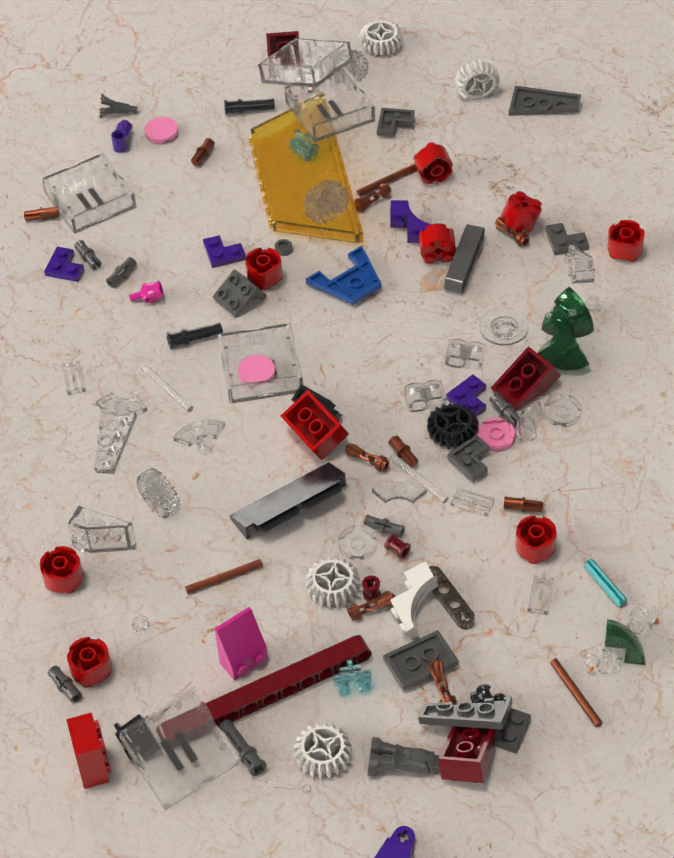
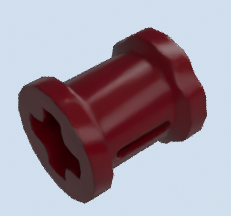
M397 534L390 535L384 544L385 549L392 550L399 559L405 558L411 549V545L400 540Z
M373 575L365 577L362 581L363 596L366 601H370L381 595L379 589L380 580Z

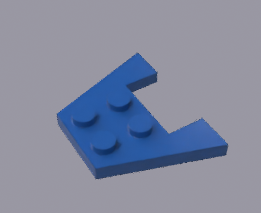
M362 245L348 254V259L355 264L354 267L332 280H329L320 271L305 279L306 284L352 305L382 288L381 281Z

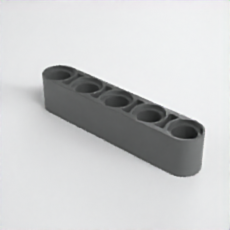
M466 225L445 278V290L463 293L484 238V227Z

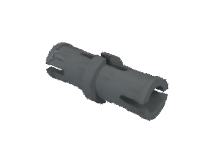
M79 240L82 246L77 241L74 247L81 254L82 259L85 262L87 261L93 270L97 269L96 266L100 268L102 262L95 256L94 250L89 248L83 240Z
M128 257L125 262L115 268V271L106 279V283L114 288L137 265L136 261L132 257Z
M495 392L493 396L496 399L491 396L489 398L490 402L495 405L499 410L498 413L501 416H505L513 427L517 426L518 423L516 421L521 422L522 418L512 409L513 406L504 400L499 392Z
M368 514L363 523L364 527L378 530L381 534H397L399 538H402L405 531V526L389 522V519L386 518L382 520Z
M59 666L51 667L47 674L57 684V689L64 692L71 702L79 701L82 693L75 687L73 680L66 676Z

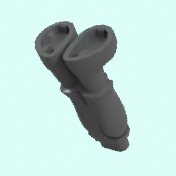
M372 737L367 775L376 776L381 768H391L393 771L402 770L416 774H432L433 771L440 772L439 755H435V752L422 748L403 747L399 744L393 745L383 742L378 737ZM381 754L393 755V758L382 756Z

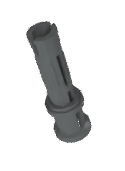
M230 719L224 720L219 728L239 753V760L247 765L251 776H257L262 773L267 767L266 762L259 758L255 747L248 745Z

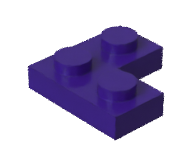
M220 235L203 239V245L212 268L246 260V254L241 243L224 247Z
M57 246L44 273L48 277L79 282L85 269L84 265L71 262L74 256L73 249Z
M472 374L446 394V399L453 405H456L457 402L459 406L465 404L466 409L471 408L476 413V416L486 410V404L476 396L486 390V384Z

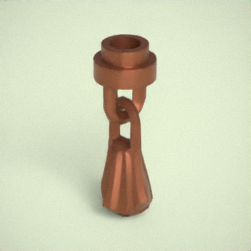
M382 183L378 186V193L371 192L364 197L356 198L354 209L364 212L372 203L378 200L380 194L384 198L389 196L392 192L391 187L387 183Z
M498 217L496 219V228L505 231L512 237L516 236V244L526 246L529 243L530 238L526 232L518 233L519 231L512 230L513 233L509 231L511 228L504 223V218Z
M352 443L346 446L345 452L347 456L369 461L378 471L387 470L389 466L387 457L370 454Z
M385 591L377 598L358 606L355 603L350 605V608L347 609L351 620H359L362 618L361 614L367 611L392 606L391 599L396 596L390 591ZM375 603L376 606L371 607L370 604Z
M436 659L431 660L428 670L440 691L442 699L439 703L452 702L453 705H456L455 695L451 696L448 690L443 662Z

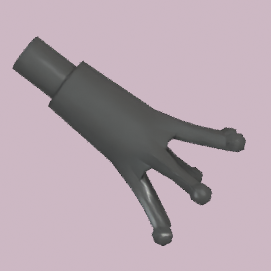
M101 94V104L110 107L100 108L99 118L114 113H137V106L117 102Z

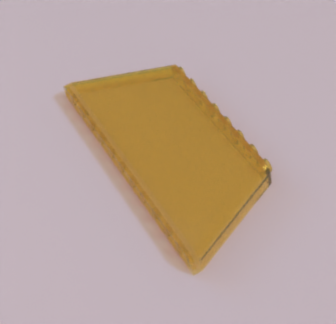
M324 94L317 95L251 128V136H248L249 145L253 146L251 148L252 158L256 157L254 159L255 169H258L256 171L258 181L261 180L259 182L260 191L264 192L262 194L263 204H267L265 206L266 216H270L268 218L269 228H273L275 232L351 243L363 242V231L332 121L327 123L316 107L322 105L330 116Z

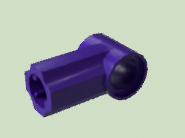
M128 120L119 122L116 130L111 134L113 150L115 152L121 153L128 149L127 142L133 129V125Z

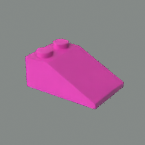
M250 607L214 628L219 662L233 680L246 675L249 670L263 664L268 659L266 644Z

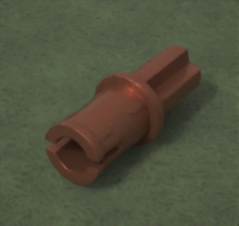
M206 138L203 144L196 149V153L191 159L194 166L200 165L204 158L209 156V152L215 144L211 138Z
M58 206L40 207V209L24 211V219L26 221L36 219L43 221L46 218L59 217Z
M397 435L390 438L389 445L397 452L399 458H403L410 467L418 464L419 461L410 451L409 445L404 444Z
M505 496L503 509L520 510L522 513L524 510L542 512L544 504L542 501L526 500L525 497L513 498Z

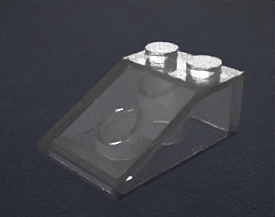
M82 506L77 507L68 522L72 545L79 551L99 553L135 550L137 547L131 522Z

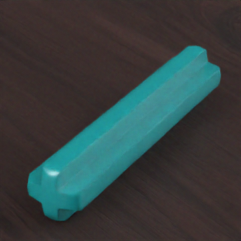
M589 559L584 563V568L618 607L627 603V598L593 559Z

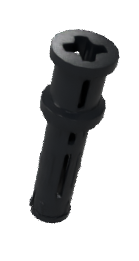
M274 98L243 101L242 99L237 101L224 100L225 115L234 112L242 114L243 111L275 109Z
M219 322L196 329H181V331L175 333L167 332L166 338L171 349L176 345H188L190 341L223 334V329Z

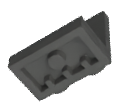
M234 269L213 295V298L233 316L237 317L251 298L255 299L258 297L263 301L267 295L243 274Z

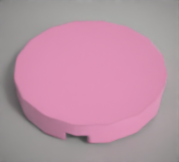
M168 117L154 118L145 125V136L150 142L157 144L166 143L165 141L168 140L172 141L178 134L177 123Z
M252 355L246 357L238 366V376L241 382L247 386L255 385V387H261L270 383L274 378L275 365L266 356Z
M487 419L478 427L477 435L489 445V451L499 452L506 450L515 441V429L510 422L507 423L504 419Z

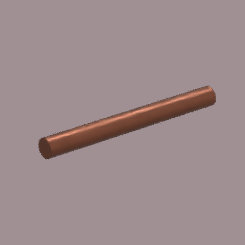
M415 163L356 191L357 195L360 197L377 189L382 183L392 182L417 170Z
M258 559L185 586V590L189 594L263 566L262 561Z
M553 659L550 664L595 727H599L603 723L558 659Z

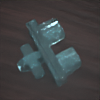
M297 129L294 131V139L290 140L289 150L292 153L298 152L305 161H310L311 156L318 154L319 146L316 143L311 144V136L309 134H303Z
M347 660V667L340 668V673L343 675L333 676V685L337 687L340 696L350 695V684L353 683L358 684V689L361 693L370 691L371 669L360 671V664L352 665V661Z

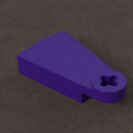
M407 826L398 827L390 838L387 837L374 858H411L415 844L414 831ZM404 834H407L408 839H405L404 842H401L400 837H403Z

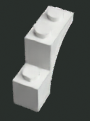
M426 561L404 572L407 578L404 583L408 590L391 599L394 606L391 608V611L396 620L398 618L401 619L402 623L399 626L404 635L409 634L411 640L419 637L416 629V614L422 600L433 589L438 587Z

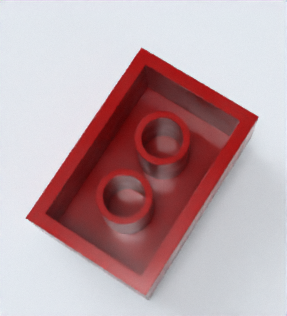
M309 390L280 415L320 460H323L349 435L344 427Z
M92 712L66 719L84 789L108 783V774L112 772L99 721L93 719Z

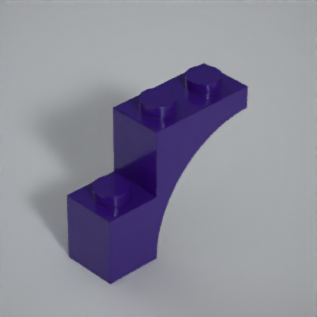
M391 200L390 228H407V243H419V232L421 230L423 232L426 230V226L431 224L420 220L412 213L408 200Z

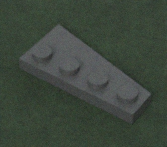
M515 86L509 108V116L578 112L581 94Z
M512 696L504 697L502 701H494V698H485L484 702L472 703V700H463L458 705H453L452 702L424 704L418 716L419 724L503 729L513 703Z

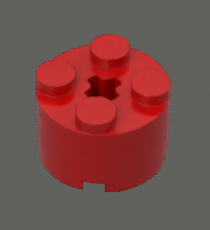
M430 142L413 157L421 179L425 183L433 184V181L437 180L438 182H443L453 172L451 158L446 148L442 145Z
M517 191L516 194L509 196L501 213V218H504V223L513 230L522 232L524 229L530 232L533 230L541 214L542 203L537 199L526 196L522 191Z
M621 220L618 224L610 226L607 249L611 258L630 262L637 260L643 252L645 231L639 227L640 224L632 220Z
M436 223L426 226V230L419 232L420 253L427 264H432L435 261L443 260L444 262H450L453 260L456 244L454 230L451 227L449 229L445 224Z
M261 247L250 251L246 257L247 279L261 290H267L269 287L279 283L283 278L280 254L272 248L262 250Z
M531 515L523 518L516 530V550L518 554L531 564H537L550 558L556 550L557 532L555 524L547 517L537 518L536 515Z
M58 546L51 552L49 550L45 552L40 559L41 574L45 587L48 590L56 593L70 594L82 582V565L74 549L67 546Z
M83 637L71 644L67 654V661L71 676L77 683L88 688L101 683L111 675L112 664L105 642L98 638L95 640L90 639V637Z

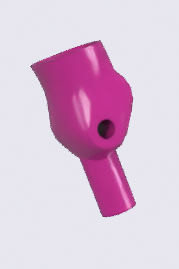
M158 280L153 283H144L141 286V290L130 294L129 298L131 302L142 298L146 303H153L164 297L162 284Z

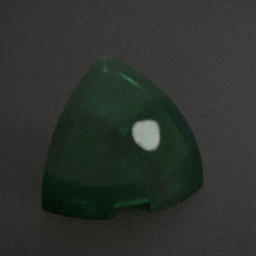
M568 287L555 299V306L551 312L546 313L541 329L545 333L558 338L572 339L592 333L594 325L584 301L571 287Z
M569 327L547 341L537 352L552 366L561 370H577L589 365L588 359Z
M607 619L605 647L625 649L624 663L645 665L644 649L637 635L626 625Z

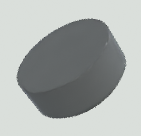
M287 239L278 240L275 243V250L280 256H287L293 250L292 243Z

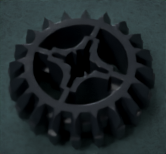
M449 402L447 406L442 403L441 408L436 407L434 411H431L430 417L427 419V431L430 439H433L434 443H439L440 447L446 445L447 449L450 446H454L456 449L457 446L470 440L478 432L479 421L476 413L471 408L466 409L465 404L459 406L458 402L456 405H452Z

